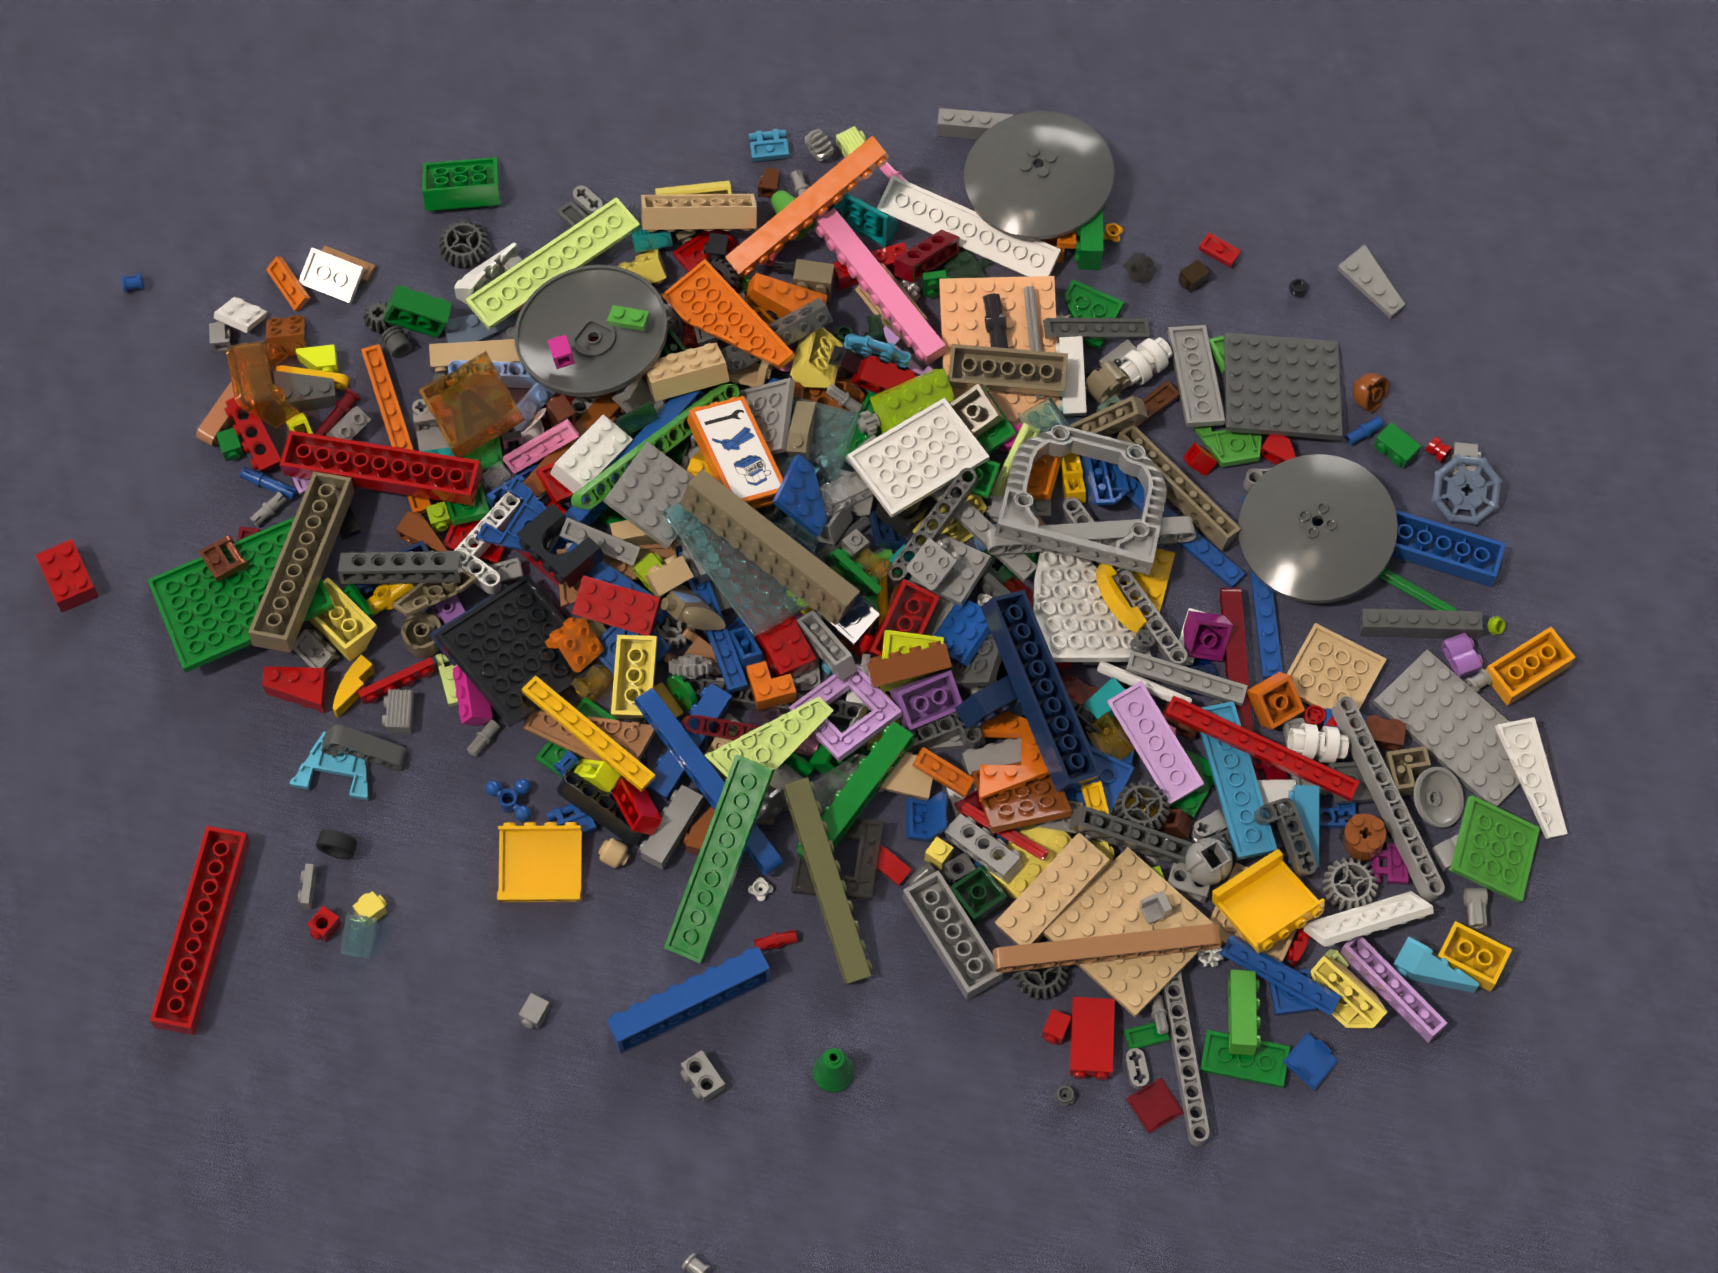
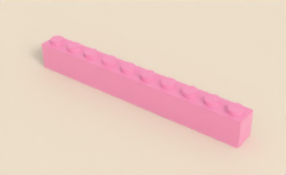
M834 208L817 218L815 228L817 235L820 238L823 237L829 250L837 254L839 262L842 265L845 264L852 278L857 279L862 291L870 295L872 303L875 306L878 305L883 317L891 321L895 332L903 336L905 344L914 350L916 358L919 361H923L927 366L943 356L946 346L837 210Z

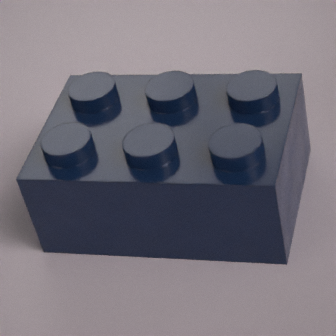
M1008 675L972 694L959 704L955 710L967 729L972 726L978 728L985 724L987 720H993L1001 715L1000 713L1010 711L1020 702Z

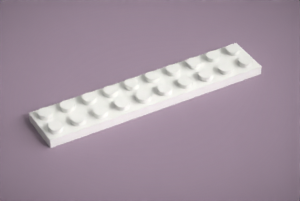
M894 175L891 176L877 207L879 211L932 235L941 229L960 237L959 247L1027 277L1050 276L1062 251L1039 239L1018 238L1000 232L983 221L975 211Z

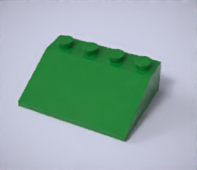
M497 157L423 163L422 192L425 211L435 212L442 209L456 210L466 207L476 208L477 206L493 207L500 205Z

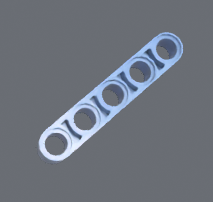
M454 360L448 366V382L455 386L532 388L536 384V381L531 378L519 362Z

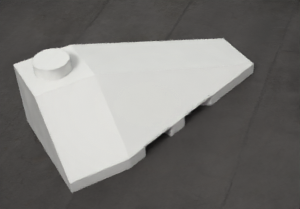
M512 243L467 273L462 280H458L454 287L456 298L466 303V298L502 275V272H504L503 265L510 258L516 257L519 254L517 244Z

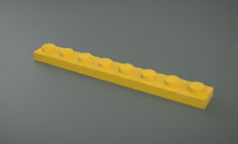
M536 675L522 688L524 695L641 792L656 778L653 772Z

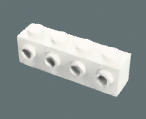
M1082 336L1059 337V343H1055L1056 352L1068 353L1065 396L1062 397V400H1058L1059 412H1063V417L1086 416Z

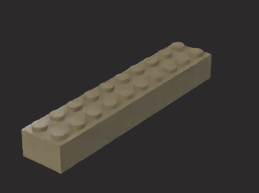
M702 469L688 483L680 505L687 512L692 513L701 523L706 524L718 536L728 541L733 548L738 549L749 560L760 566L764 572L773 576L778 583L791 590L796 597L805 601L810 608L818 611L827 621L837 625L850 611L860 592L852 584Z
M313 472L248 634L253 646L288 653L292 652L355 493L351 478Z

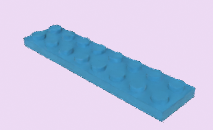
M1234 701L1202 707L1206 711L1241 726ZM1200 732L1236 860L1270 854L1277 850L1270 824L1262 826L1254 820V812L1264 805L1250 755ZM1262 810V817L1268 819L1267 812Z

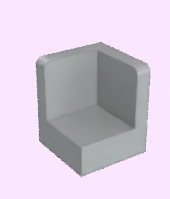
M1164 891L1140 901L1139 907L1148 924L1171 915L1172 907Z

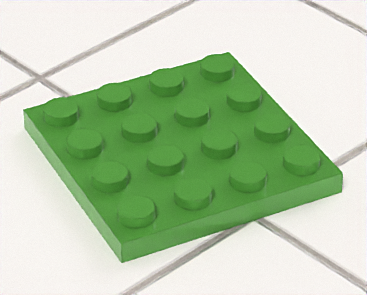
M1472 795L1467 799L1450 871L1517 903L1522 902L1540 827Z

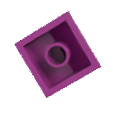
M1188 611L1183 628L1184 648L1187 652V657L1222 661L1233 624L1224 615Z

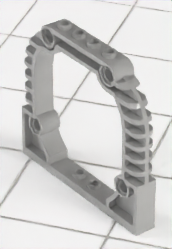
M1055 425L1051 428L1050 432H1043L1037 437L1029 438L1017 449L1012 461L994 536L1149 575L1161 528L1160 524L1167 494L1166 483L1161 471L1154 467V462L1150 458L1145 456L1146 451L1142 446L1073 427ZM1068 453H1074L1117 464L1123 473L1137 477L1144 488L1145 500L1140 521L1131 524L1127 537L1118 540L1115 547L1038 528L1039 521L1031 511L1033 497L1026 492L1031 468L1035 461L1046 454L1061 457L1066 456Z

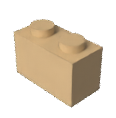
M674 554L665 559L666 564L660 567L657 564L648 569L649 573L644 577L656 597L694 577L683 556L676 557Z

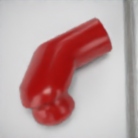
M865 633L860 645L857 644L854 647L853 652L857 657L862 658V654H867L874 639L872 635Z

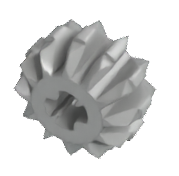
M816 129L805 136L807 149L817 161L826 160L834 154L833 146L822 130Z

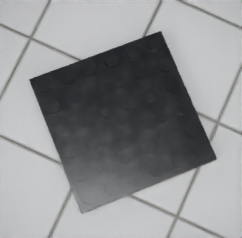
M529 575L521 578L457 619L434 636L510 728L540 708L522 693V688L535 675L560 695L598 670L603 664L596 657L582 671L576 673L572 670L559 648L547 647L545 641L550 637V633L560 629L566 619Z

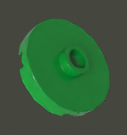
M673 674L667 679L668 689L678 705L684 710L690 711L692 706L698 702L696 693L690 683H684L681 680L683 676Z

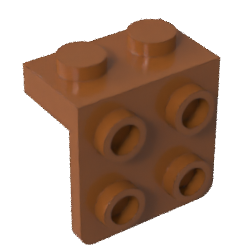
M304 316L275 317L266 322L265 340L269 358L296 356V349L307 348Z

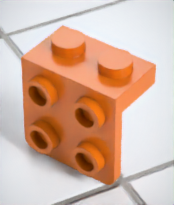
M571 617L564 621V625L560 629L550 633V637L545 641V644L548 648H559L572 670L578 673L598 657L604 648L585 618Z

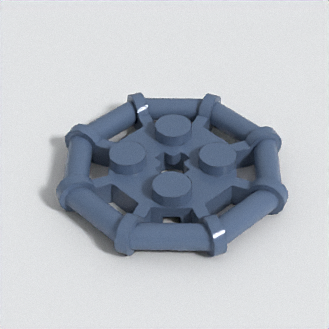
M1457 454L1450 462L1434 472L1435 480L1431 501L1436 504L1447 518V522L1467 523L1476 526L1494 510L1499 509L1500 490L1503 479L1493 470L1487 462V458L1467 457ZM1462 464L1477 465L1475 471L1464 470ZM1458 466L1459 471L1450 478L1445 476L1449 471ZM1482 468L1492 481L1486 482L1479 474ZM1443 479L1447 481L1446 494L1441 495ZM1466 484L1472 489V492H1469L1467 496L1461 491ZM1493 485L1490 501L1486 499L1487 486ZM1448 498L1454 506L1452 511H1450L1442 499ZM1483 502L1488 504L1486 508L1476 515V507L1480 506ZM1458 509L1470 510L1471 516L1458 515L1456 513Z

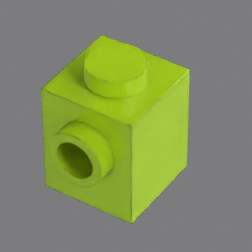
M445 501L426 507L432 530L435 533L450 529L451 520Z

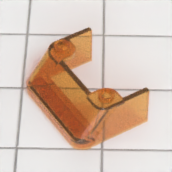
M267 341L236 344L226 350L234 397L242 409L275 428H278L299 413V409L285 402L283 389L272 384L270 369L287 358V353Z

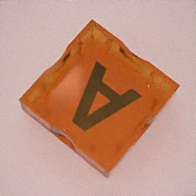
M486 351L462 364L452 373L441 376L418 389L429 411L437 421L448 446L456 457L461 458L526 421Z

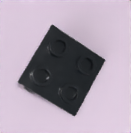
M1069 697L1082 729L1090 734L1092 732L1101 734V731L1093 725L1095 723L1094 715L1084 707H1081L1072 697Z

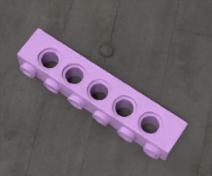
M1362 936L1353 938L1343 946L1340 954L1427 1043H1430L1443 1031L1447 1022Z

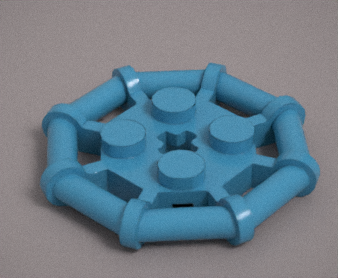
M848 334L845 337L844 347L863 355L864 359L875 356L880 358L882 363H893L902 368L908 367L910 364L911 354L896 348L893 343H884L868 335L861 337L855 334Z

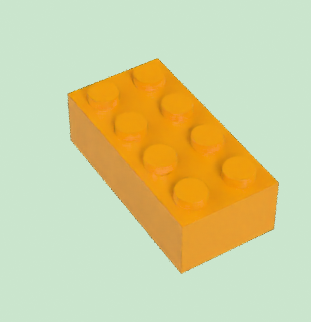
M1549 627L1488 665L1486 671L1492 678V684L1490 685L1504 703L1509 706L1571 667L1576 657L1554 629Z

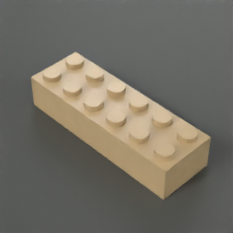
M754 194L641 195L642 229L648 232H655L657 230L673 232L676 229H684L685 231H694L695 229H703L704 231L741 229L749 231L752 228H756L757 206Z
M1078 833L996 920V927L1016 945L1038 943L1044 937L1043 931L1110 865V859L1081 833Z

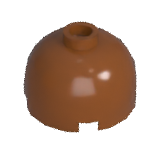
M1376 373L1364 374L1353 384L1354 401L1360 408L1371 413L1375 412L1382 405V403H1379L1382 397L1386 398L1388 395L1389 380Z

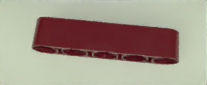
M688 715L682 722L683 728L688 733L732 741L748 733L750 729L754 730L760 727L701 715ZM692 718L697 720V727L694 730L689 726ZM711 722H715L717 725V730L714 733L709 730ZM732 725L736 727V734L733 737L729 734V727Z

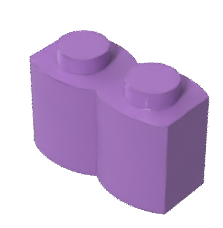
M1466 633L1443 640L1441 645L1443 653L1450 663L1452 671L1459 678H1465L1481 670L1483 665L1482 657L1473 649L1474 642Z

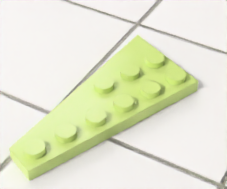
M817 697L704 756L726 778L736 754L772 769H777L834 710L820 697Z

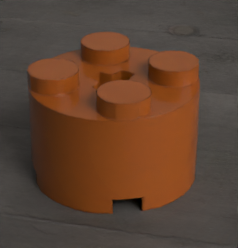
M1370 814L1354 815L1348 821L1343 835V846L1349 855L1356 860L1361 859V861H1367L1379 855L1386 839L1384 822Z

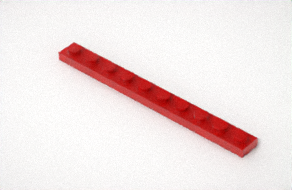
M1174 695L1164 714L1348 801L1352 800L1360 782Z

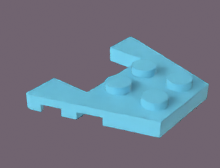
M323 732L310 751L306 761L299 767L296 776L291 779L290 786L309 790L314 771L353 777L349 793L350 798L368 801L366 760L343 752L337 756L323 753L321 748L326 733Z

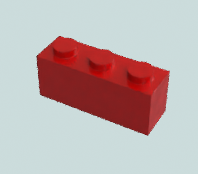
M621 777L612 794L629 826L634 832L653 835L662 821L660 814L646 789L641 792L627 779Z

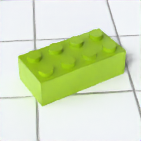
M933 369L870 397V400L879 418L883 434L941 399L945 398L950 404L955 400L945 369Z

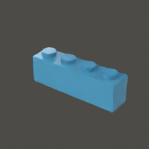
M1294 785L1292 790H1289L1288 798L1293 800L1314 854L1317 868H1319V786ZM1292 825V831H1290V832H1292V833L1295 832V827H1294L1293 825ZM1295 843V849L1301 852L1302 846L1299 843ZM1302 865L1303 869H1308V865Z

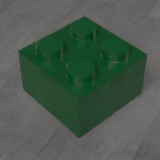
M980 865L950 887L974 926L1004 906L1007 901L1006 893L983 865Z

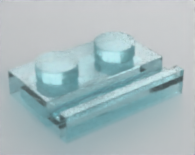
M348 912L340 953L355 957H365L369 960L372 955L377 918L372 919L368 918V916Z

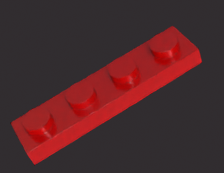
M429 657L358 690L362 704L376 702L378 698L388 695L389 689L397 690L403 686L407 687L420 678L431 676L436 671L432 658Z

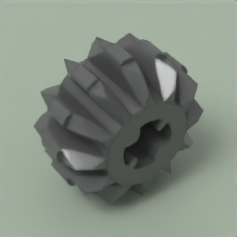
M379 300L377 304L371 302V307L365 306V312L362 316L365 326L369 327L371 332L376 330L380 333L381 330L386 331L387 327H393V324L383 321L387 302L382 304Z

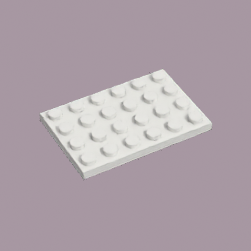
M943 398L849 453L847 459L892 518L953 482L962 469H974L988 461L989 455L947 400Z

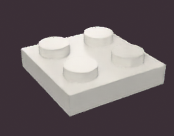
M233 297L214 312V319L245 333H248L267 317V311L236 297Z

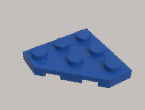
M799 454L794 457L772 503L814 537H818L827 522V517L814 466Z

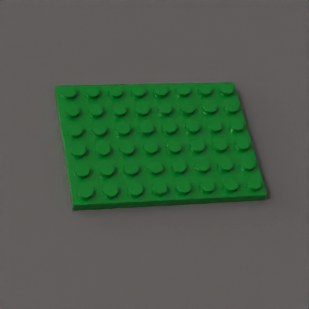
M295 517L234 542V546L241 557L246 559L249 566L246 570L237 571L218 583L202 557L148 579L185 673L252 644L248 634ZM222 549V552L227 558L228 562L230 564L234 563L235 560L229 553L228 549ZM322 578L319 581L304 621L334 609Z

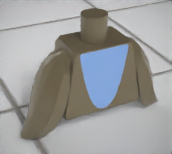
M678 585L669 590L665 598L661 600L660 606L663 610H666L676 620L686 622L693 628L700 630H722L725 628L724 620L712 611L686 585Z

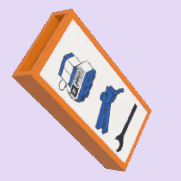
M744 396L732 397L726 401L713 402L710 405L698 406L689 410L687 422L712 476L754 509L773 504L772 501L783 478Z

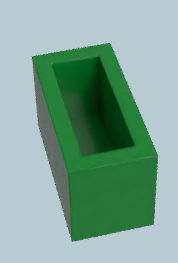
M1392 422L1376 437L1374 447H1376L1379 453L1386 455L1394 465L1401 467L1403 470L1419 454L1421 448L1420 444Z

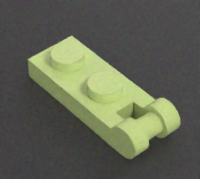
M437 654L435 656L449 707L458 705V699L456 697L453 668L457 665L445 667L444 663L449 662L445 655Z

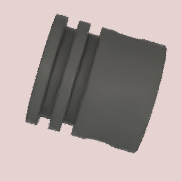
M400 326L390 327L381 336L382 341L394 358L403 357L412 349L411 342Z

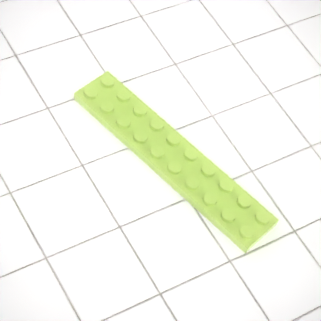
M616 197L466 298L465 302L490 330L521 309L533 292L546 281L565 271L584 266L640 228V224Z

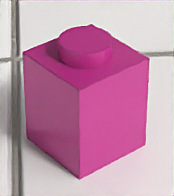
M566 335L547 340L556 369L575 364Z

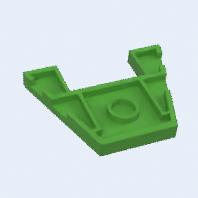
M1211 426L1193 427L1221 467L1256 462L1260 459L1262 434L1229 432L1226 430L1212 432Z

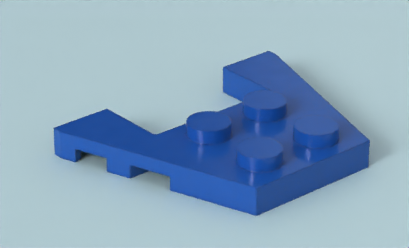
M516 475L507 488V492L524 502L503 533L485 522L477 534L476 540L524 551L518 543L520 539L516 533L543 512L546 506L536 498L532 490Z

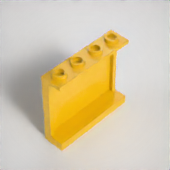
M507 822L503 823V826H498V902H581V825H577V822H566L565 826H557L555 822H546L544 826H536L534 822H526L524 826H516V823Z
M1279 849L1212 891V902L1258 954L1263 950L1267 951L1272 948L1274 943L1280 939H1286L1295 929L1304 927L1310 919L1319 917L1323 913L1325 900L1323 898L1318 900L1283 862V853Z

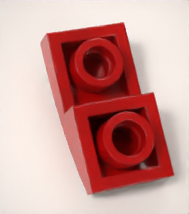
M879 843L865 857L872 866L885 874L896 885H900L911 871L905 863Z
M1303 927L1297 929V941H1294L1292 947L1288 948L1287 959L1291 960V967H1295L1298 964L1308 944L1310 936L1304 932Z

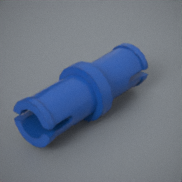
M1377 416L1366 424H1360L1359 428L1351 433L1346 434L1345 438L1348 444L1352 446L1354 443L1363 438L1370 437L1371 433L1384 427L1382 419Z

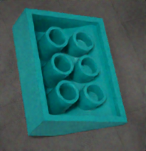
M848 193L843 195V199L837 204L833 203L828 207L827 212L835 208L852 230L885 248L898 231V221L895 218L886 215L877 208L864 203L861 199L855 198Z

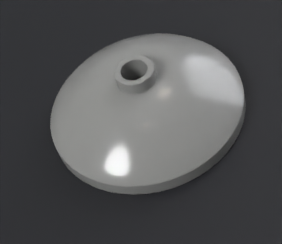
M1428 768L1416 780L1414 802L1422 819L1433 827L1443 828L1454 824L1462 813L1464 804L1462 787L1456 776L1446 768Z

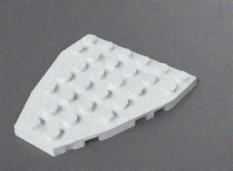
M1057 551L1040 552L1034 580L1033 611L1054 662H1128L1131 651H1133L1130 642L1136 634L1124 626L1105 603L1096 580L1097 568L1093 561ZM1148 651L1145 655L1151 656L1150 651Z

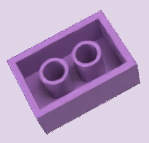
M948 669L938 670L890 690L893 702L900 708L903 714L899 718L901 725L907 730H912L956 712L955 708L962 703L952 671Z

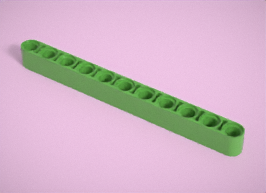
M720 384L576 491L571 498L574 508L592 509L603 501L625 472L627 464L628 466L646 442H649L654 447L657 442V449L665 454L692 434L687 422L689 410L698 406L710 405L713 400L714 402H722L732 397H739V388L735 384ZM598 485L600 487L599 493L597 492ZM583 497H585V503H584V504L582 503Z

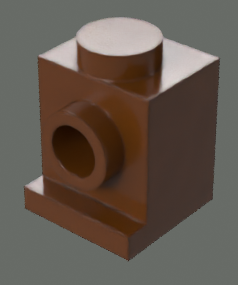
M771 167L765 168L764 175H760L758 183L759 197L772 198L773 194L778 191L780 170Z

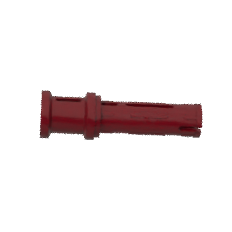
M347 388L346 394L340 401L335 403V409L313 434L326 436L342 417L350 411L354 404L361 400L359 395Z

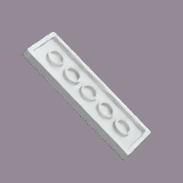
M1410 891L1307 922L1303 928L1305 933L1321 945L1330 947L1335 945V943L1350 941L1355 937L1369 935L1374 931L1386 930L1397 924H1406L1410 920L1422 919L1427 915L1433 914V906Z

